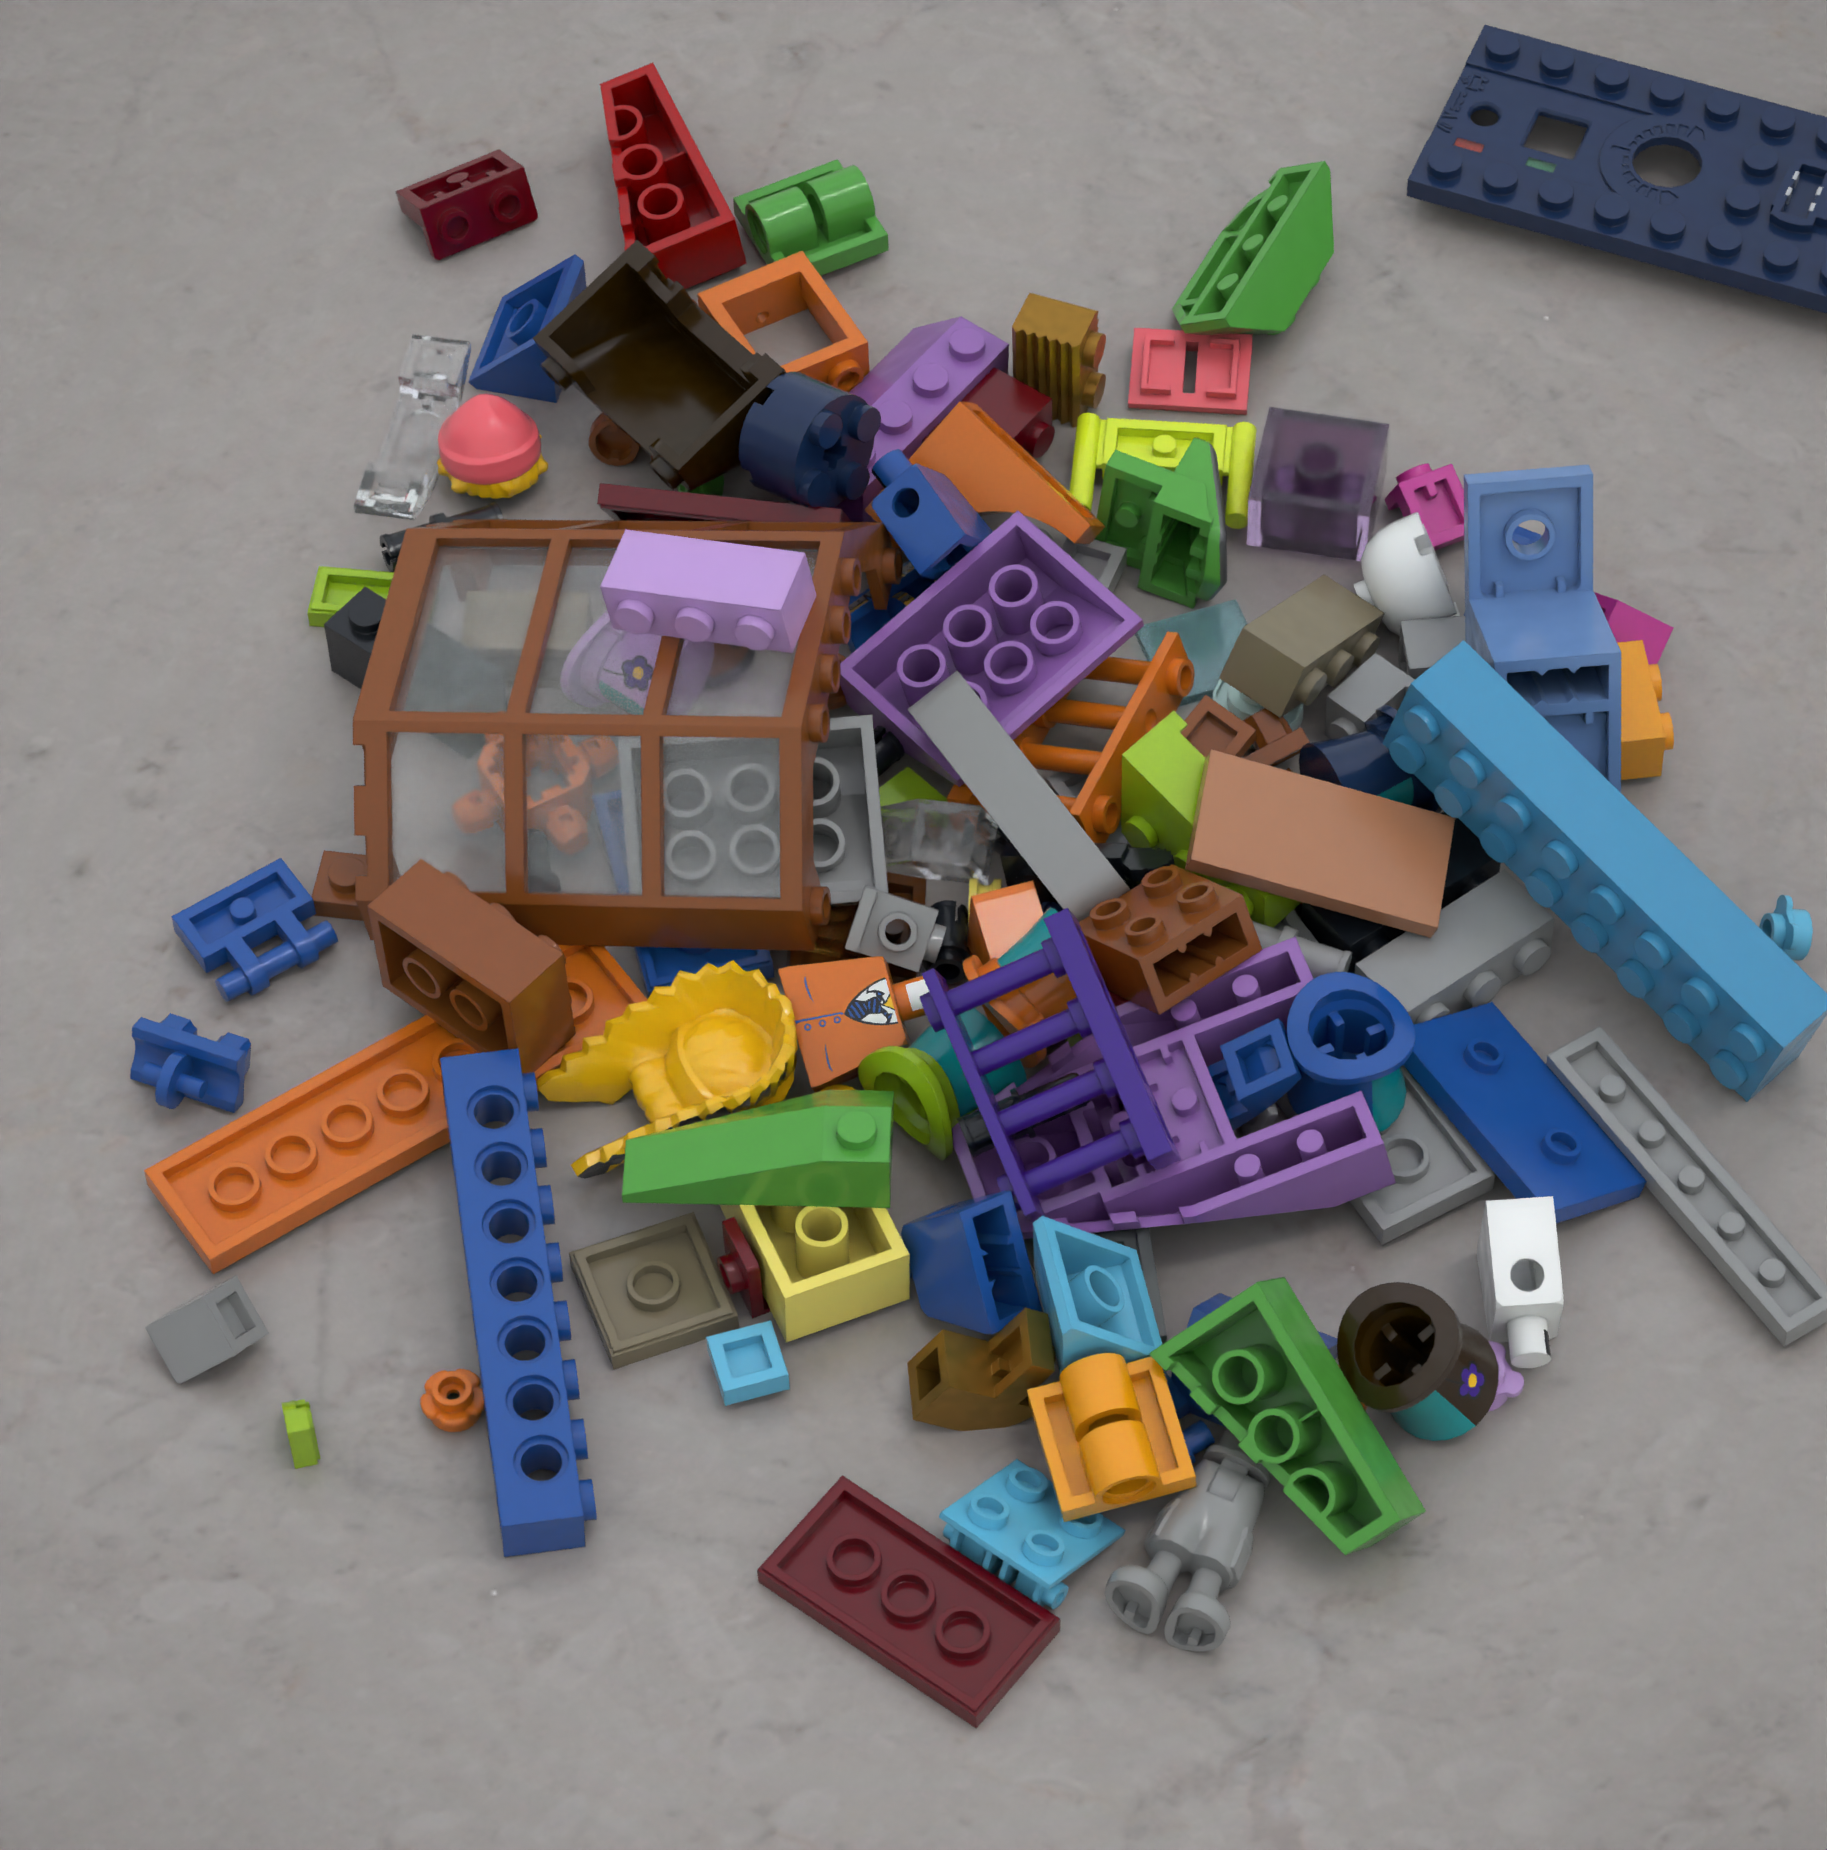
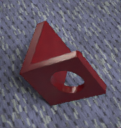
M735 1217L722 1221L725 1255L717 1257V1263L727 1290L731 1295L740 1293L752 1319L771 1312L762 1293L760 1266Z

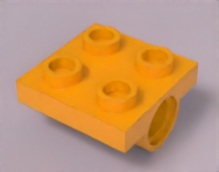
M1116 1353L1091 1355L1068 1365L1060 1373V1381L1027 1390L1028 1402L1064 1522L1197 1487L1196 1475L1163 1368L1152 1357L1126 1363L1125 1358Z

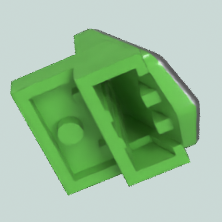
M1195 437L1174 472L1115 450L1106 464L1096 517L1105 525V528L1097 535L1095 540L1127 548V565L1140 570L1137 588L1194 609L1198 598L1204 601L1212 600L1227 583V531L1218 460L1214 447L1209 442Z

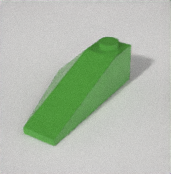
M824 1090L628 1139L625 1145L622 1201L623 1203L890 1208L894 1091Z

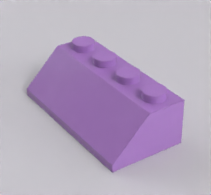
M962 316L913 328L863 378V381L849 392L864 399L868 405L875 407L880 412L881 424L877 434L874 436L873 450L867 465L870 478L866 490L858 499L852 501L846 498L834 508L842 509L852 522H876L864 511L883 489L871 472L874 464L882 456L896 449H900L909 459L922 445V440L994 367L1008 374L1009 344Z

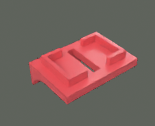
M1134 328L1128 408L1247 415L1253 334L1198 335L1185 334L1183 330ZM1186 351L1198 352L1194 393H1183Z

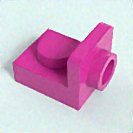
M1425 463L1408 469L1396 477L1398 484L1384 499L1389 511L1400 508L1403 517L1418 512L1435 551L1464 540V490L1452 463L1435 470L1431 469L1429 463Z

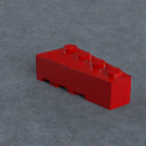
M654 63L601 83L600 88L612 154V169L617 188L618 208L624 235L625 251L638 240L656 256L659 261L657 266L665 278L671 279L674 283L677 281L685 289L747 264L736 220Z

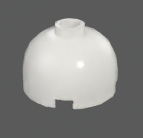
M1418 512L1398 519L1380 529L1366 544L1361 558L1364 580L1354 583V588L1357 596L1385 613L1382 621L1389 631L1400 636L1401 621L1460 616L1456 603H1453L1451 599L1449 584Z

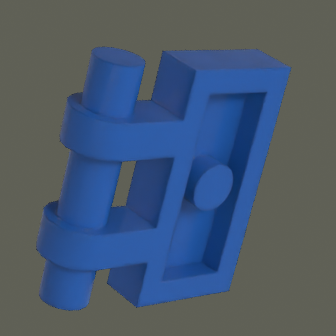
M282 858L171 916L175 933L206 973L227 962L234 968L233 971L215 980L217 989L226 1002L245 992L252 996L270 986L269 979L295 965L301 969L319 960L320 951L338 942L337 935L327 920L308 930L303 927L301 922L316 914L314 901ZM277 935L284 942L259 957H256L251 950Z

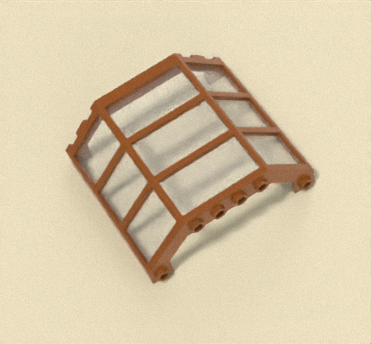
M453 520V522L429 524L426 527L406 528L353 717V745H362L364 750L365 784L354 786V835L365 836L366 864L363 875L355 876V897L370 940L374 939L367 906L415 863L423 859L442 873L445 871L454 873L465 883L469 891L488 904H500L510 912L518 924L536 936L545 935L551 938L557 945L814 951L819 926L827 925L830 920L831 895L828 887L820 885L814 863L813 766L818 743H826L829 736L830 714L827 702L829 693H837L839 690L841 669L838 651L840 644H848L850 639L851 615L848 605L850 596L859 595L862 578L861 572L866 574L875 610H887L892 585H899L902 579L903 560L901 549L892 547L889 531L883 522ZM625 529L804 552L817 596L793 653L773 650L758 651L743 646L706 641L692 642L684 638L647 633L633 634L625 630L613 629L600 585Z

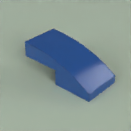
M1279 1018L1221 1045L1220 1048L1224 1059L1207 1067L1233 1130L1250 1121L1278 1101L1302 1078L1291 1053L1284 1024Z

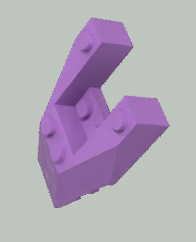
M1296 937L1261 950L1160 1015L1131 1001L1116 1006L1181 1160L1156 1170L1147 1161L1145 1155L1134 1159L1132 1154L1127 1155L1038 1195L1037 1197L1047 1218L1089 1233L1201 1223L1336 1207L1396 1183L1384 1142L1362 1091L1236 1139L1207 1067L1224 1059L1220 1048L1221 1045L1277 1018L1283 1022L1287 1033V1019L1291 1005L1300 990L1313 980ZM1092 1034L1081 1039L1071 1048L1067 1041L1047 1056L1050 1063L1017 1088L1015 1083L1012 1082L996 1094L997 1102L1012 1096L1010 1090L1016 1088L1018 1095H1021L1070 1073L1081 1075L1094 1069L1093 1062L1103 1058L1094 1035ZM1106 1093L1091 1099L1087 1106L1033 1128L1036 1137L1030 1139L1029 1135L1026 1134L1014 1139V1143L1026 1171L1120 1130L1119 1122L1129 1117L1119 1095L1109 1099ZM959 1123L952 1128L953 1145L973 1198L1000 1192L996 1177L1006 1172L996 1148L994 1147L973 1158ZM1022 1210L1018 1211L1017 1216L1023 1239L1033 1238V1223L1024 1216Z

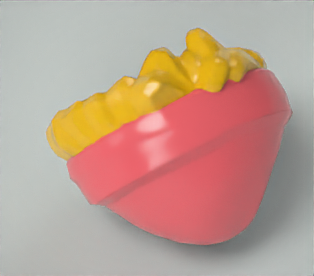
M478 394L472 397L444 421L439 430L438 450L440 458L437 461L438 473L449 478L452 483L451 489L457 494L468 493L470 496L492 499L511 498L536 484L539 475L547 471L548 462L542 456V437L534 420L513 403L493 394Z

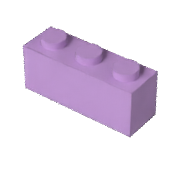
M626 529L600 585L613 629L625 630L633 634L647 633L684 638L692 642L706 641L743 646L758 651L773 650L793 653L817 596L804 552Z

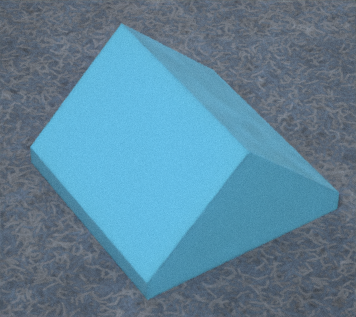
M1041 1216L1033 1222L1034 1274L1044 1313L1048 1314L1051 1340L1055 1348L1060 1373L1071 1363L1095 1354L1116 1353L1122 1355L1126 1363L1151 1357L1149 1353L1161 1346L1162 1341L1137 1250L1045 1216Z

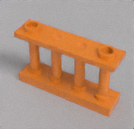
M1167 631L1151 661L1108 657L1084 678L1138 685L1127 706L1069 700L1067 697L1071 692L1070 690L1013 740L1035 769L1088 775L1077 798L1059 795L1057 797L1094 843H1106L1109 835L1116 831L1120 822L1122 754L1173 710L1176 712L1183 697L1187 696L1193 687L1195 677L1194 666L1188 659L1177 632ZM1056 723L1113 730L1102 752L1042 744L1050 728H1053ZM965 783L960 787L954 784L947 796V801L964 840L984 843L985 833H993L988 828L989 824L993 821L992 817Z

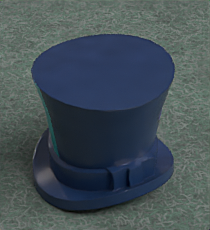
M1383 705L1375 710L1377 718L1365 722L1367 731L1337 739L1307 743L1303 745L1300 751L1299 769L1301 775L1436 813L1442 811L1434 794L1414 774L1403 771L1394 762L1389 750L1382 744L1398 711L1389 705Z

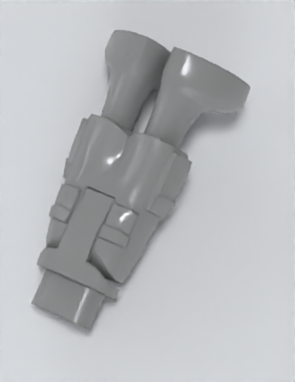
M1228 1429L1225 1430L1218 1445H1212L1206 1449L1202 1461L1194 1468L1197 1487L1179 1491L1176 1498L1170 1500L1158 1513V1517L1144 1541L1145 1550L1151 1559L1148 1567L1143 1568L1133 1565L1120 1567L1110 1575L1105 1587V1597L1113 1612L1134 1630L1150 1634L1155 1631L1162 1618L1169 1594L1178 1575L1189 1571L1193 1577L1188 1589L1178 1597L1167 1618L1164 1629L1167 1642L1181 1650L1200 1652L1214 1650L1222 1644L1231 1627L1230 1617L1225 1607L1217 1601L1218 1593L1227 1588H1234L1243 1575L1253 1550L1254 1536L1252 1533L1263 1504L1265 1491L1271 1480L1270 1472L1261 1463H1254L1238 1446L1240 1441Z

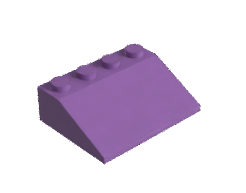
M1017 510L840 663V685L847 704L859 716L872 714L874 729L877 726L885 728L886 733L882 736L883 738L889 731L892 732L902 744L906 754L960 787L964 784V781L907 710L909 707L958 670L1011 739L1014 740L1144 626L1142 618Z

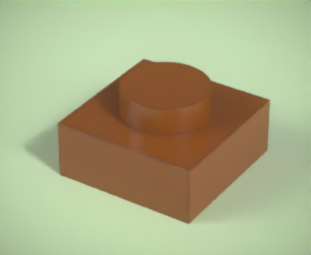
M1207 695L1202 698L1184 720L1188 725L1181 732L1205 758L1211 749L1242 757L1256 740V730Z
M323 851L311 896L316 912L313 916L363 921L356 903L355 876L363 875L366 855Z

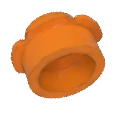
M457 1369L455 1371L442 1370L433 1374L424 1385L426 1393L420 1398L423 1413L428 1419H431L436 1427L443 1431L461 1432L469 1429L476 1424L485 1408L483 1391L480 1388V1378L475 1373L466 1369ZM451 1393L459 1394V1398L447 1399Z

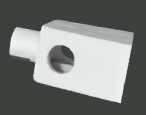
M1553 1196L1486 1201L1477 1246V1260L1489 1340L1497 1343L1508 1342L1511 1364L1515 1367L1535 1368L1543 1366L1551 1361L1549 1339L1557 1336L1564 1305Z

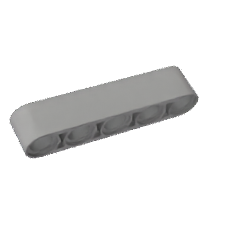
M958 670L907 709L1063 909L1068 908L1078 919V922L1090 916V911L1097 904L1105 900L1118 898L1130 891V888Z

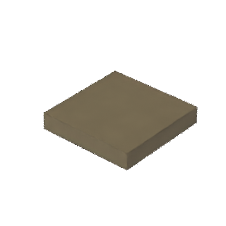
M694 1212L569 1252L571 1268L613 1370L705 1340L708 1336L739 1328L737 1311Z

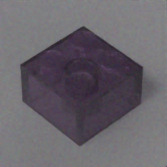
M1269 407L1248 496L1247 545L1361 562L1366 544L1373 536L1387 472L1389 424Z

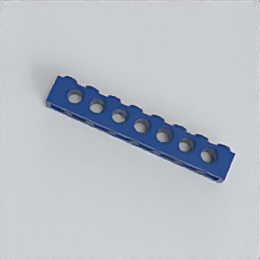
M519 1048L441 1057L443 1095L504 1557L586 1547L584 1521L597 1520L592 1479L579 1480L576 1461L588 1459L584 1420H570L568 1401L580 1399L575 1359L562 1360L560 1349L561 1341L571 1340V1328L567 1300L554 1302L551 1284L563 1282L559 1243H546L543 1227L544 1225L555 1224L551 1186H538L536 1168L547 1167L543 1129H530L528 1112L539 1111L535 1072L522 1073ZM493 1121L506 1123L505 1126L496 1129L483 1126ZM497 1178L515 1180L511 1184L503 1186L490 1183ZM511 1234L523 1237V1239L515 1243L498 1241L500 1237ZM515 1292H524L531 1295L530 1298L518 1302L505 1299L506 1296ZM525 1350L540 1354L538 1357L527 1361L512 1357L514 1354ZM534 1409L548 1413L546 1417L539 1420H527L520 1417L524 1412ZM540 1469H547L557 1473L556 1476L545 1481H537L528 1477L530 1473Z

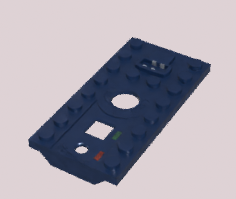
M1484 25L1466 61V65L1407 180L1408 197L1827 313V117ZM1478 110H1490L1498 116V120L1490 126H1479L1471 120L1470 116ZM1539 116L1587 128L1573 159L1524 147ZM1670 145L1689 151L1698 160L1701 171L1694 180L1682 186L1662 187L1644 181L1635 172L1632 163L1640 152L1649 147Z

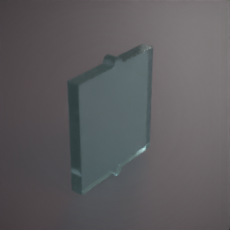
M1236 599L1145 624L1135 633V636L1147 661H1151L1167 631L1179 633L1188 659L1194 666L1195 675L1193 687L1190 693L1183 697L1179 705L1180 707L1201 701L1205 695L1210 698L1213 697V691L1220 680L1219 676L1242 628L1248 623Z

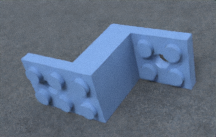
M1588 464L1464 474L1465 642L1621 792V650L1593 591L1592 470ZM1537 520L1545 525L1542 537L1532 544L1521 545L1512 540L1516 527L1525 521Z

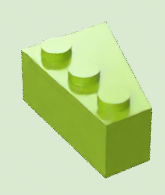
M1173 710L1122 754L1121 833L1132 847L1153 848L1154 850L1160 848L1171 851L1175 865L1185 869L1206 758L1181 734L1188 724ZM1192 872L1242 894L1252 921L1273 928L1302 903Z

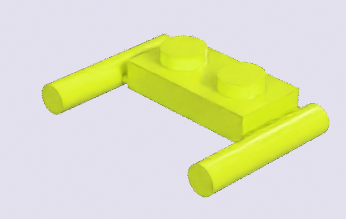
M1083 413L1077 418L1069 492L1091 512L1096 469H1102V479H1104L1106 464L1115 450L1174 472L1192 440L1197 437L1209 442L1216 451L1221 486L1223 476H1228L1225 523L1230 528L1242 529L1249 523L1257 429L1249 422H1239L1233 427H1227V425L1120 418H1107V420H1103L1096 414Z

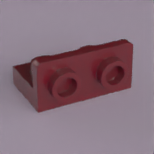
M499 149L395 191L402 213L422 227L430 255L437 260L531 223L538 218L524 166Z

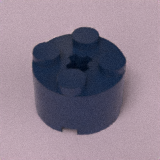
M788 372L776 377L766 386L775 391L769 396L764 405L756 402L753 403L742 427L739 441V460L741 467L751 473L753 479L749 481L755 487L806 508L808 506L834 508L846 498L852 501L858 499L864 493L869 483L870 474L867 465L873 450L874 436L877 434L881 424L880 412L875 407L868 405L861 397L803 373Z

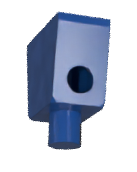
M900 449L888 452L874 464L871 472L884 490L873 499L872 508L921 576L935 581L938 580L993 532L944 474L917 463L912 465Z
M1004 1190L954 1203L903 1225L901 1235L903 1243L910 1254V1278L914 1280L919 1303L926 1316L983 1334L992 1335L1004 1328L1024 1308L1043 1312L1011 1191Z

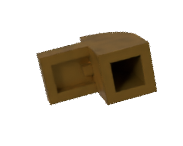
M1024 1308L989 1341L945 1329L939 1332L907 1362L913 1420L957 1431L1006 1428L1031 1418L1033 1415L1028 1402L1027 1390L1038 1387L1055 1372L1056 1354L1051 1342L1048 1314Z

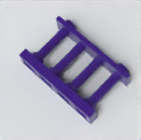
M1068 908L1044 918L1051 937L1041 942L1042 949L949 990L946 980L934 968L922 973L929 990L928 993L920 996L925 1014L935 1032L943 1029L946 1030L1006 1173L996 1177L1000 1191H1011L1016 1212L1022 1210L1024 1216L1032 1223L1041 1216L1046 1217L1037 1197L1038 1195L1127 1155L1132 1154L1134 1159L1145 1155L1147 1161L1156 1170L1181 1160L1078 919ZM1054 973L1057 978L1068 975L1077 996L1067 1001L1068 1009L975 1050L960 1014L1049 974ZM1080 1033L1082 1038L1094 1035L1103 1058L1093 1062L1094 1069L1000 1110L986 1074L1075 1034ZM1106 1093L1109 1099L1116 1095L1120 1096L1129 1117L1119 1122L1120 1130L1026 1171L1012 1134Z

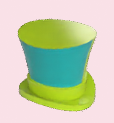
M974 1008L960 1014L975 1050L1004 1037L995 1025L977 1009ZM930 1025L908 1048L899 1046L879 1048L866 1056L858 1067L859 1080L864 1090L894 1091L893 1120L908 1134L942 1161L952 1154V1128L958 1124L957 1118L974 1112L978 1109V1106L945 1029L935 1032ZM1020 1059L986 1074L994 1095L998 1094L1012 1082L1015 1083L1017 1088L1027 1081Z

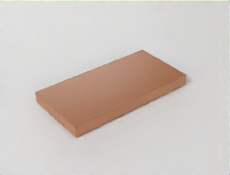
M1211 749L1204 762L1185 870L1431 938L1439 925L1455 818Z

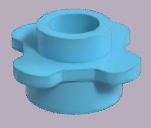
M1780 895L1777 899L1776 909L1773 913L1764 914L1759 928L1792 960L1801 961L1810 950L1813 934L1812 920L1807 910L1792 909L1793 901L1789 895Z

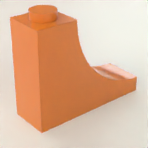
M959 401L908 459L912 465L917 463L944 474L981 517L989 514L1015 513L1018 510L1024 516L1035 518L1050 525L1075 544H1090L1105 528V525L976 403ZM871 502L864 511L876 522H882L873 510ZM889 532L892 547L900 548Z

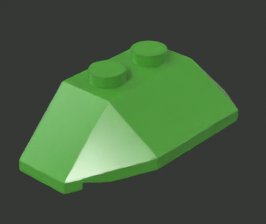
M1325 161L1279 168L1268 180L1270 187L1252 198L1221 231L1172 308L1185 334L1216 335L1237 333L1253 334V336L1262 334L1276 335L1292 325L1297 311L1310 290L1319 282L1320 274L1334 253L1331 172Z

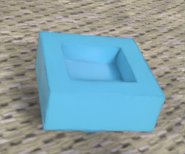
M771 1320L706 1337L708 1354L725 1406L790 1389L789 1374Z

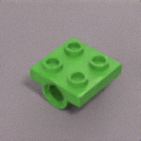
M838 159L733 198L735 216L767 265L803 251L820 276L889 251L888 234L875 216L873 197L864 175L855 165L843 168Z

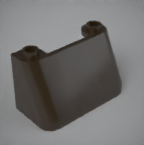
M636 240L550 321L533 340L547 357L540 364L541 368L557 386L566 391L573 385L653 458L648 465L670 489L675 490L682 484L691 491L741 466L739 460V441L747 413L754 402L764 405L769 396L775 391L766 386L776 377L786 373V371L766 353L761 356L758 352L754 355L698 307L680 283L677 281L674 283L669 278L666 279L657 266L659 261L656 256Z

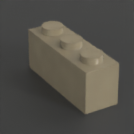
M1324 574L1244 626L1219 678L1281 718L1301 703L1309 706L1327 685L1336 687L1349 670L1355 666L1359 668L1375 654L1381 640L1380 637L1375 635V632L1385 613Z

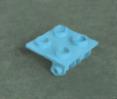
M1018 1459L944 1509L939 1515V1518L947 1523L943 1530V1536L950 1540L949 1546L992 1574L1001 1568L999 1579L1008 1585L1016 1580L1014 1585L1016 1590L1040 1606L1047 1605L1052 1609H1056L1063 1602L1069 1590V1587L1061 1581L1124 1536L1125 1533L1123 1528L1101 1513L1064 1522L1052 1482L1043 1473L1027 1466Z

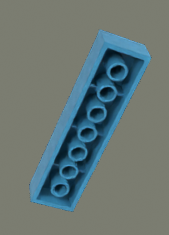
M1463 640L1410 684L1382 743L1389 750L1394 762L1403 771L1414 774L1434 794L1438 805L1445 813L1453 818H1459L1479 838L1483 849L1492 859L1504 863L1525 883L1530 896L1541 906L1550 908L1571 929L1572 935L1580 946L1589 952L1596 953L1617 974L1619 982L1628 993L1634 997L1642 998L1663 1019L1666 1029L1676 1040L1688 1044L1709 1064L1712 1074L1723 1086L1735 1090L1748 1102L1799 1057L1827 1016V993L1468 643Z

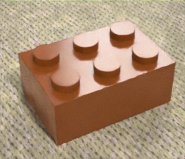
M420 859L367 906L383 987L422 1014L431 1017L438 1025L466 1042L478 1052L519 1048L522 1073L535 1072L576 1034L571 1007L572 998L569 993L565 968L566 958L561 948L551 938L545 935L536 936L518 924L510 912L500 904H488L469 891L465 883L454 873L449 871L442 873L423 859Z

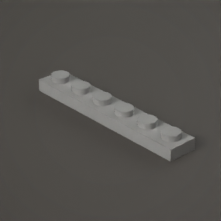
M1601 1026L1547 1055L1546 1065L1647 1181L1645 1186L1784 1347L1827 1322V1285Z

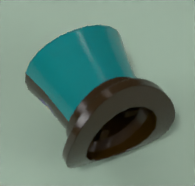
M1403 1282L1380 1284L1371 1287L1357 1296L1342 1317L1337 1337L1339 1367L1361 1403L1376 1411L1391 1413L1395 1422L1404 1431L1417 1438L1430 1441L1449 1440L1461 1436L1474 1428L1488 1413L1495 1399L1498 1387L1499 1368L1495 1352L1488 1340L1478 1330L1466 1324H1461L1454 1310L1433 1291L1419 1285Z

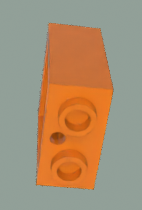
M803 251L697 293L698 306L753 355L756 352L745 338V334L808 309L830 339L832 345L782 365L781 367L786 373L800 372L850 392L870 372L868 341Z

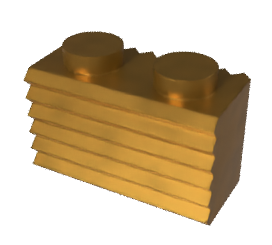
M1029 293L1012 325L1013 377L1052 398V421L1058 419L1061 425L1069 422L1072 428L1076 427L1079 415L1086 413L1089 407L1096 409L1099 406L1106 384L1105 374L1098 373V366L1106 344V335L1098 332L1099 327H1097L1099 319H1097L1099 311Z

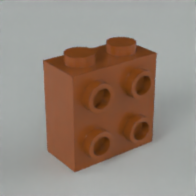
M1173 864L1150 871L1142 878L1141 884L1118 898L1105 900L1097 904L1090 911V916L1079 922L1108 991L1158 1015L1263 950L1242 894Z

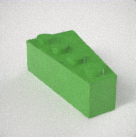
M1285 1277L1256 1282L1149 1353L1165 1371L1171 1370L1191 1391L1189 1396L1208 1415L1214 1414L1240 1441L1238 1446L1255 1464L1261 1463L1284 1486L1283 1492L1344 1555L1375 1545L1427 1512Z

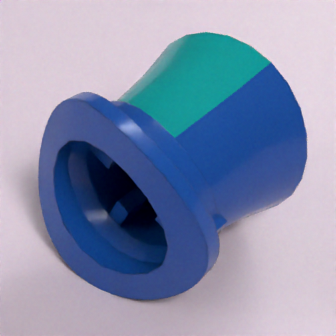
M1332 972L1314 978L1300 990L1289 1010L1287 1040L1302 1078L1287 1092V1097L1293 1110L1299 1115L1362 1091L1380 1133L1389 1128L1399 1117L1405 1104L1407 1092L1401 1066L1409 1059L1414 1048L1415 1028L1412 1019L1393 994L1369 978L1348 972Z

